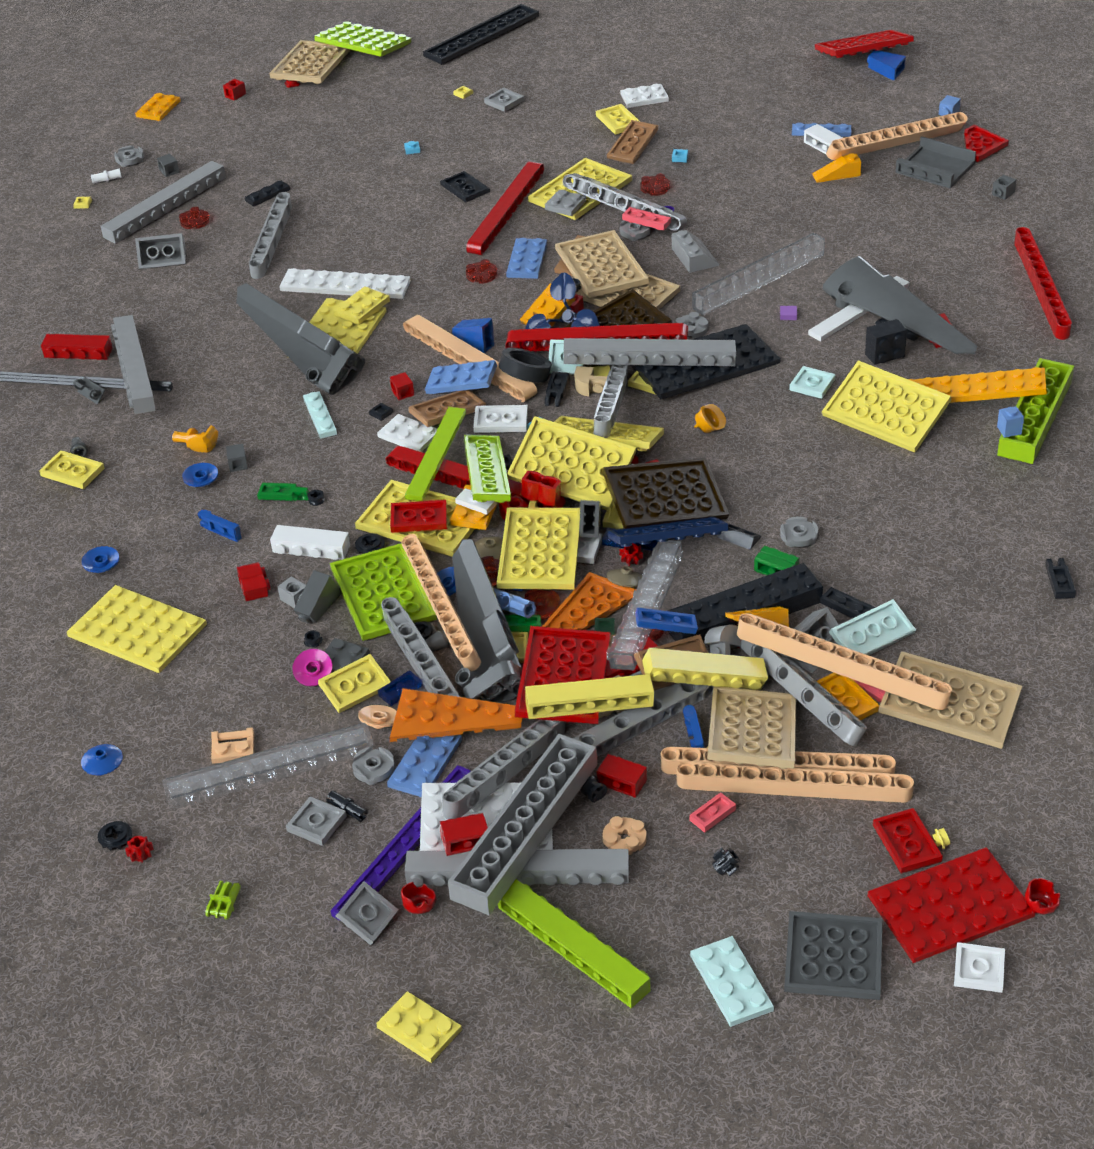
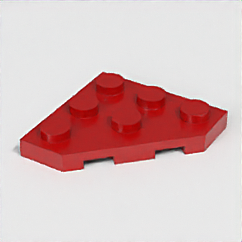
M975 124L964 130L966 149L976 151L975 161L977 162L1008 146L1009 140Z

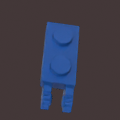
M201 510L198 512V517L202 519L200 525L205 529L235 542L242 538L238 524L213 515L211 511Z
M687 705L683 708L688 737H693V739H690V746L692 748H704L696 710L693 705Z

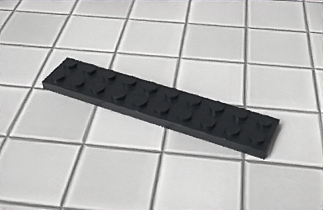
M519 4L423 51V56L442 65L539 17V11Z

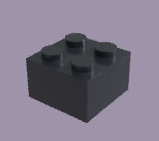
M898 319L867 327L865 355L874 365L905 357L907 329Z

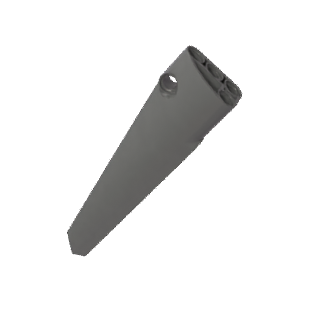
M861 256L852 258L841 265L823 284V290L833 299H836L835 305L838 308H845L851 304L889 321L898 319L906 329L925 337L955 354L976 353L977 345L888 274L883 275Z
M247 283L237 287L236 303L305 374L306 379L323 391L334 395L350 384L364 367L365 358L341 344L340 341Z
M464 539L452 556L458 616L481 659V665L476 670L471 671L468 668H464L461 664V669L457 672L455 681L462 687L465 698L497 703L507 702L518 696L522 667L517 657L519 650L475 542L472 539Z

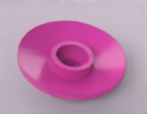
M319 649L303 651L296 657L293 663L294 677L300 684L305 686L319 685L318 680L332 672V661L329 655ZM313 668L317 669V671L311 673Z

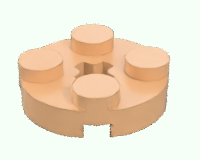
M615 816L610 819V823L603 830V843L608 849H629V855H632L633 852L643 849L646 844V830L644 823L640 820ZM622 834H628V836H630L626 837L625 839H621Z

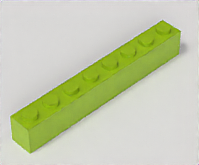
M515 879L499 901L498 908L631 1009L651 991L650 977L645 971L637 969L627 958L618 955L611 946L602 943L592 932H587L576 920L568 918L561 909L552 906L545 897L537 895L527 884H523Z

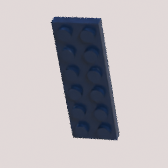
M716 517L629 529L608 530V538L622 547H630L632 543L638 542L639 544H650V541L653 540L667 542L668 538L682 540L686 539V536L691 535L693 537H703L706 533L720 535L722 531H728V523Z

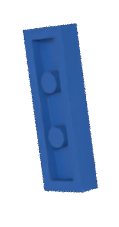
M638 607L635 612L637 627L696 634L698 629L696 617L693 614Z

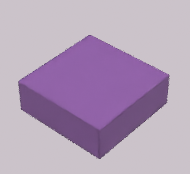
M780 306V320H797V306Z

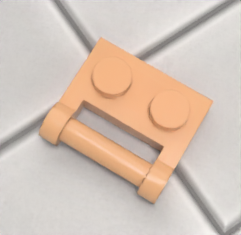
M253 727L242 731L211 732L212 764L254 759ZM247 738V740L219 743V741Z

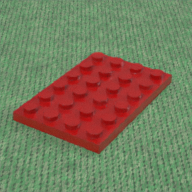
M885 30L815 44V50L841 58L845 54L856 55L857 52L861 51L862 53H868L871 49L883 50V47L887 46L888 48H894L897 44L909 45V42L914 41V36L895 30Z
M531 626L515 706V717L528 718L525 699L526 686L605 679L611 632ZM600 712L536 719L598 724Z
M987 847L868 891L867 895L913 963L957 947V942L968 943L1033 918L1036 913L1027 905L1025 897Z

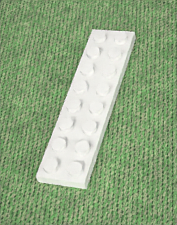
M293 268L288 269L280 284V291L352 296L365 286L389 295L390 298L403 299L411 280L410 276L315 271L311 269L299 270Z

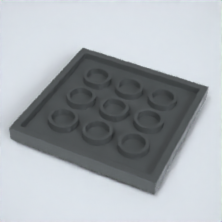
M789 911L784 992L880 1000L882 918Z

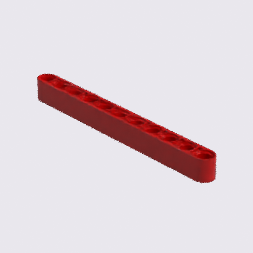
M530 161L526 163L468 240L467 253L477 255L485 253L489 247L488 245H491L495 239L494 237L500 233V229L505 226L506 221L511 218L512 213L517 210L518 205L522 203L524 197L530 192L529 190L534 187L535 182L543 174L544 164Z
M1019 227L1015 233L1014 244L1054 336L1057 339L1066 340L1070 337L1071 319L1030 229Z
M684 323L519 329L508 332L505 347L528 351H549L550 339L564 340V338L687 340L688 326Z
M396 446L386 457V463L390 467L394 466L396 469L406 472L410 471V473L415 474L425 453L403 446ZM444 459L434 480H440L442 483L452 486L456 485V487L464 489L465 485H470L468 466ZM508 479L511 497L519 495L523 500L527 501L529 506L530 500L521 495L522 483ZM561 496L555 506H547L539 501L537 503L538 508H562L566 501Z

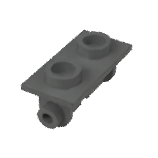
M86 377L83 380L75 379L73 381L74 387L78 389L77 392L95 404H99L105 392L104 388Z

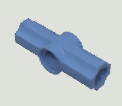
M493 588L502 610L526 618L535 615L536 607L534 602Z

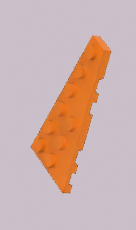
M589 572L542 627L586 630L640 596L639 590L616 585L607 578Z
M403 688L390 734V742H396L397 739L401 738L415 740L419 736L434 738L461 735L466 731L480 733L484 729H495L496 731L517 729L522 727L523 718L515 717L516 705Z

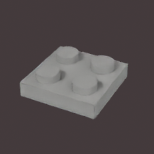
M502 88L484 98L485 104L503 112L524 101L523 95L506 88Z
M558 190L545 203V210L573 216L586 202V196Z
M309 797L288 822L286 829L287 832L323 846L347 817L346 811Z
M363 881L337 913L336 917L371 945L399 909Z

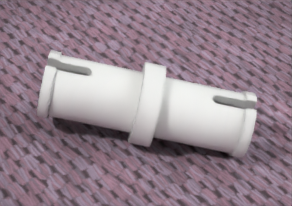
M120 168L111 171L105 170L103 173L91 175L93 184L122 178Z

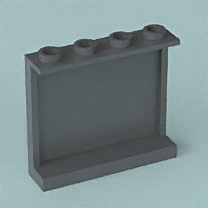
M921 136L920 146L906 159L898 158L896 160L895 173L951 188L975 164L976 151Z

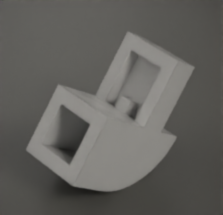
M724 625L711 628L707 632L704 644L710 645V653L730 655V648L741 647V639L737 636L738 626Z

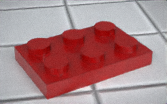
M446 499L391 503V533L447 529Z
M914 808L873 819V827L900 873L942 862L943 856Z

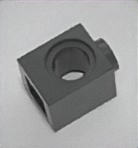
M171 154L157 158L159 170L166 177L180 173L178 162Z
M1002 175L993 182L992 195L1004 200L1015 192L1017 179Z
M244 445L226 446L230 472L248 469Z

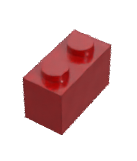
M608 754L597 770V778L607 788L636 798L647 781V767Z
M483 813L440 821V836L446 856L468 852L473 849L488 828Z

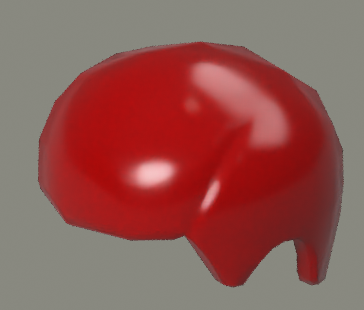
M1034 878L1028 883L1024 897L1027 905L1033 911L1045 915L1051 914L1059 908L1060 893L1054 891L1053 882L1043 878Z
M410 882L403 886L401 890L403 906L409 913H427L433 909L437 901L434 890L427 887L426 884L417 887L414 882Z

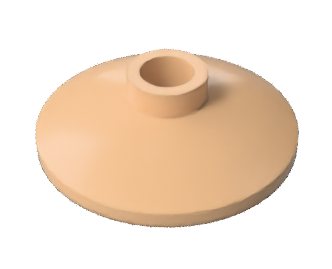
M370 705L363 707L359 711L358 717L364 724L376 729L393 726L397 711L384 705Z

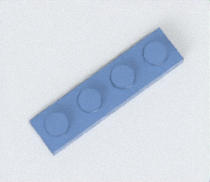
M817 123L792 124V135L804 136V130ZM818 124L841 137L851 136V125Z

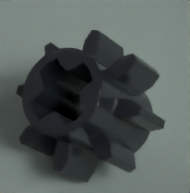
M721 847L714 853L712 865L720 875H724L727 872L731 876L738 870L739 865L737 863L740 859L732 849L728 848L725 851Z

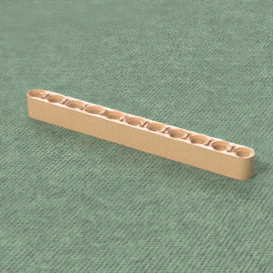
M956 112L836 139L830 144L826 155L829 159L836 160L850 153L859 155L920 141L921 136L934 138L951 134L963 128L967 121V116L962 112Z
M415 315L403 323L407 333L409 332L415 338L421 339L420 341L428 346L431 345L433 349L442 352L443 355L450 359H454L453 361L458 364L494 360L420 315ZM496 361L497 367L491 384L499 386L498 388L506 393L509 392L514 398L522 400L521 402H525L537 394V388L533 382L520 380L504 373L499 368V362Z
M415 534L405 536L401 542L457 658L464 668H468L471 671L476 670L481 665V659L425 548Z
M745 613L739 617L737 636L742 640L934 709L944 710L948 707L952 688L945 682L753 614Z
M666 747L661 751V770L666 774H677V766L682 762L737 763L708 760V748ZM795 751L794 768L895 774L896 761L890 755ZM744 763V764H737V765H754V766H757V765H755V764H746V763Z
M682 762L677 766V785L682 789L904 803L912 799L914 787L912 777L904 774L805 768L781 769L771 766L762 767L704 762Z

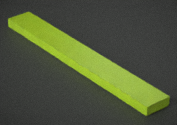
M448 407L405 493V499L413 501L424 500L466 415V409Z

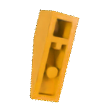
M850 153L832 161L812 173L817 183L858 177L861 175V160L857 154Z
M780 606L725 613V617L739 622L740 615L749 613L789 627L788 609Z

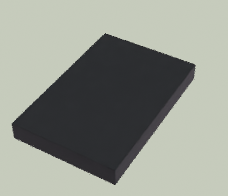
M465 171L440 181L441 186L465 203L490 193V188Z

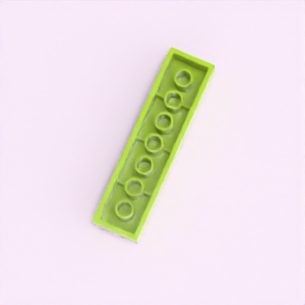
M1039 358L1035 367H1045L1047 394L1019 398L1016 406L1024 416L1022 434L1005 438L1001 434L997 456L1030 464L1034 463L1072 383L1073 365Z

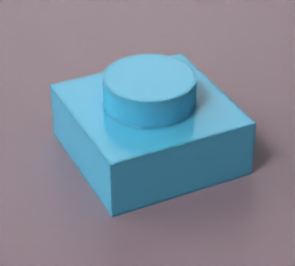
M418 141L404 143L406 154L420 153Z
M674 149L672 162L687 163L688 150Z

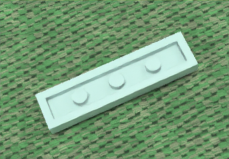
M320 391L303 395L304 402L320 439L337 435V430Z

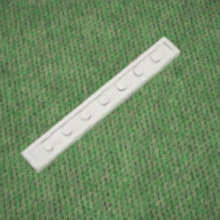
M898 276L894 277L905 288L909 287L908 281ZM850 304L808 331V335L823 341L869 311Z

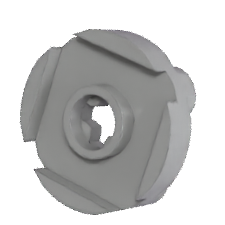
M125 146L118 149V153L116 154L115 152L114 157L116 163L126 167L143 162L144 153L141 147L137 149L134 146Z
M625 220L620 223L619 230L621 236L631 241H637L650 234V227L630 223Z
M691 312L689 315L676 319V323H684L688 326V336H692V338L701 337L707 333L708 320L703 316H699L697 312Z
M791 517L786 520L784 525L782 523L780 537L789 547L814 545L818 538V526L814 521L812 523L807 521L805 517Z
M372 747L364 748L353 758L352 768L354 776L368 785H375L387 779L395 770L393 755L389 750L379 747V750H372Z

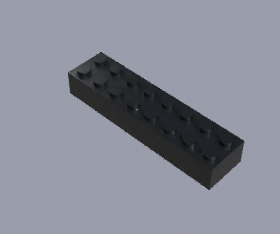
M804 563L668 610L669 612L695 615L698 627L696 634L668 631L674 641L700 635L704 642L705 636L711 628L724 625L738 626L739 622L725 617V613L780 606L787 608L788 614L819 604L820 597L823 595V585Z

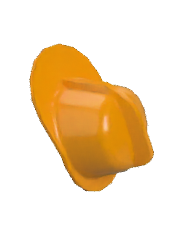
M714 404L702 406L701 410L695 415L696 424L694 428H700L704 433L723 429L726 424V417L721 409Z

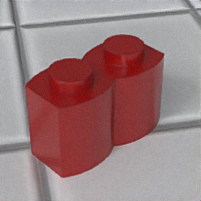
M527 471L522 477L521 495L531 501H539L547 506H555L561 497V480L552 476H544L536 471Z
M259 562L236 567L245 601L268 596V590H271L268 579H264L267 578L264 567L260 566Z

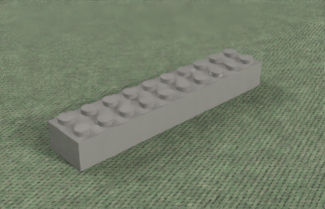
M562 734L556 736L449 879L450 900L487 915L492 913L596 768L597 749L595 746Z

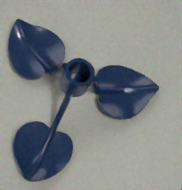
M563 272L550 286V294L553 299L557 301L563 300L567 308L562 314V319L546 320L544 314H535L528 320L525 329L552 328L549 322L572 323L571 327L600 325L596 314L592 310L583 309L578 313L571 310L566 299L570 300L575 297L576 284L569 274Z

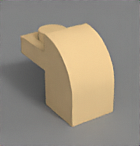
M576 366L574 373L576 391L584 396H589L590 392L602 393L607 377L594 376L593 367Z

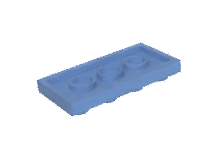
M516 238L506 272L507 278L538 279L547 246V239Z
M485 360L482 362L433 367L425 387L426 394L488 388L494 376L497 363L495 360Z
M462 735L434 738L429 736L417 737L389 778L387 786L422 797V783H436L461 743Z

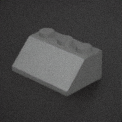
M687 230L672 233V250L689 273L719 266V263L699 238Z
M182 233L135 238L139 269L186 264L185 240Z
M827 607L812 612L794 628L795 630L837 644L829 631L839 624ZM789 657L798 666L811 673L818 668L815 665Z

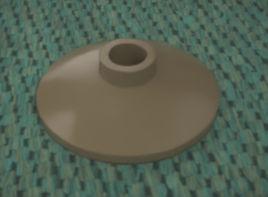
M484 537L475 542L482 561L494 562L500 560L502 538Z
M629 566L612 569L607 572L606 576L610 582L623 587H639L645 582V578Z

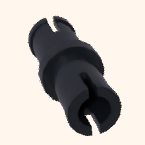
M335 790L328 794L327 797L329 798H326L327 803L345 810L346 814L359 822H362L367 817L363 813L368 814V811L355 804L353 799L345 798Z

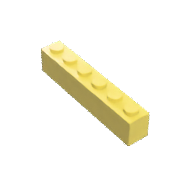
M648 648L642 660L645 674H650L651 681L761 690L768 679L764 658Z
M650 674L526 686L525 699L528 718L536 719L653 707L654 689Z

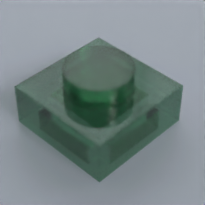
M595 618V631L611 632V635H615V618Z

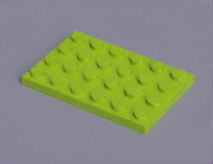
M343 22L341 25H336L334 28H329L327 31H322L320 34L315 35V41L380 57L411 43V38L406 37L404 34L397 35L395 32H384L382 29L376 30L373 27H363L361 24L354 25L351 22Z
M402 543L330 563L331 571L337 585L340 587L341 594L362 641L391 633L384 620L381 606L382 601L389 597H394L399 601L413 623L437 620V615Z

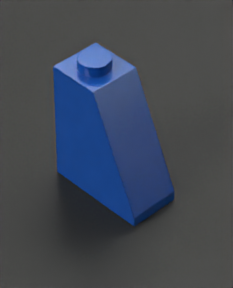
M874 50L867 58L868 68L891 80H895L905 68L906 56Z
M491 318L462 320L452 328L454 336L482 353H486L494 346L493 321Z

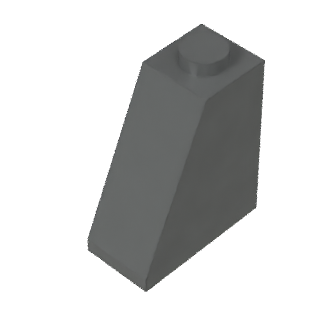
M581 500L579 537L598 538L602 525V504L600 501Z
M314 570L294 608V612L299 616L298 619L305 623H309V621L316 623L341 595L340 587L330 575Z

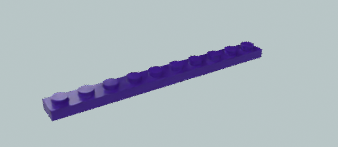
M457 765L442 783H457L471 771ZM421 807L331 909L332 917L338 919L336 917L337 913L363 881L379 892L404 863L407 851H414L420 844Z

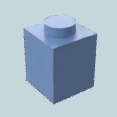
M947 95L940 102L939 115L943 116L959 112L961 99Z
M1017 406L999 409L997 428L1004 438L1022 434L1024 416Z

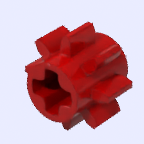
M632 543V546L619 550V555L622 556L621 562H626L628 566L631 564L638 565L639 559H643L641 545L637 546Z
M135 836L130 841H127L128 847L125 848L127 857H130L132 862H143L148 857H152L150 851L154 850L152 842H148L147 836Z

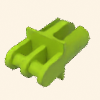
M219 881L214 895H209L210 901L206 908V916L215 915V918L222 916L228 920L231 913L234 912L233 905L241 885L239 883L232 885V882L226 881L224 883Z

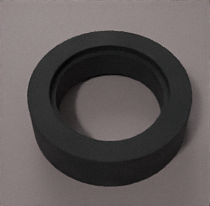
M519 348L504 349L499 362V368L504 373L520 380L537 383L548 380L552 363L544 356Z

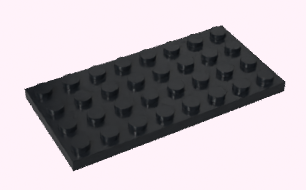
M747 324L692 339L735 340V366H630L639 372V376L646 384L653 388L652 391L661 400L774 366L780 363L781 358Z

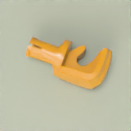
M212 425L209 426L206 432L199 434L197 429L189 428L187 432L174 431L172 440L173 442L186 443L187 447L193 451L207 453L214 449L218 440V431Z

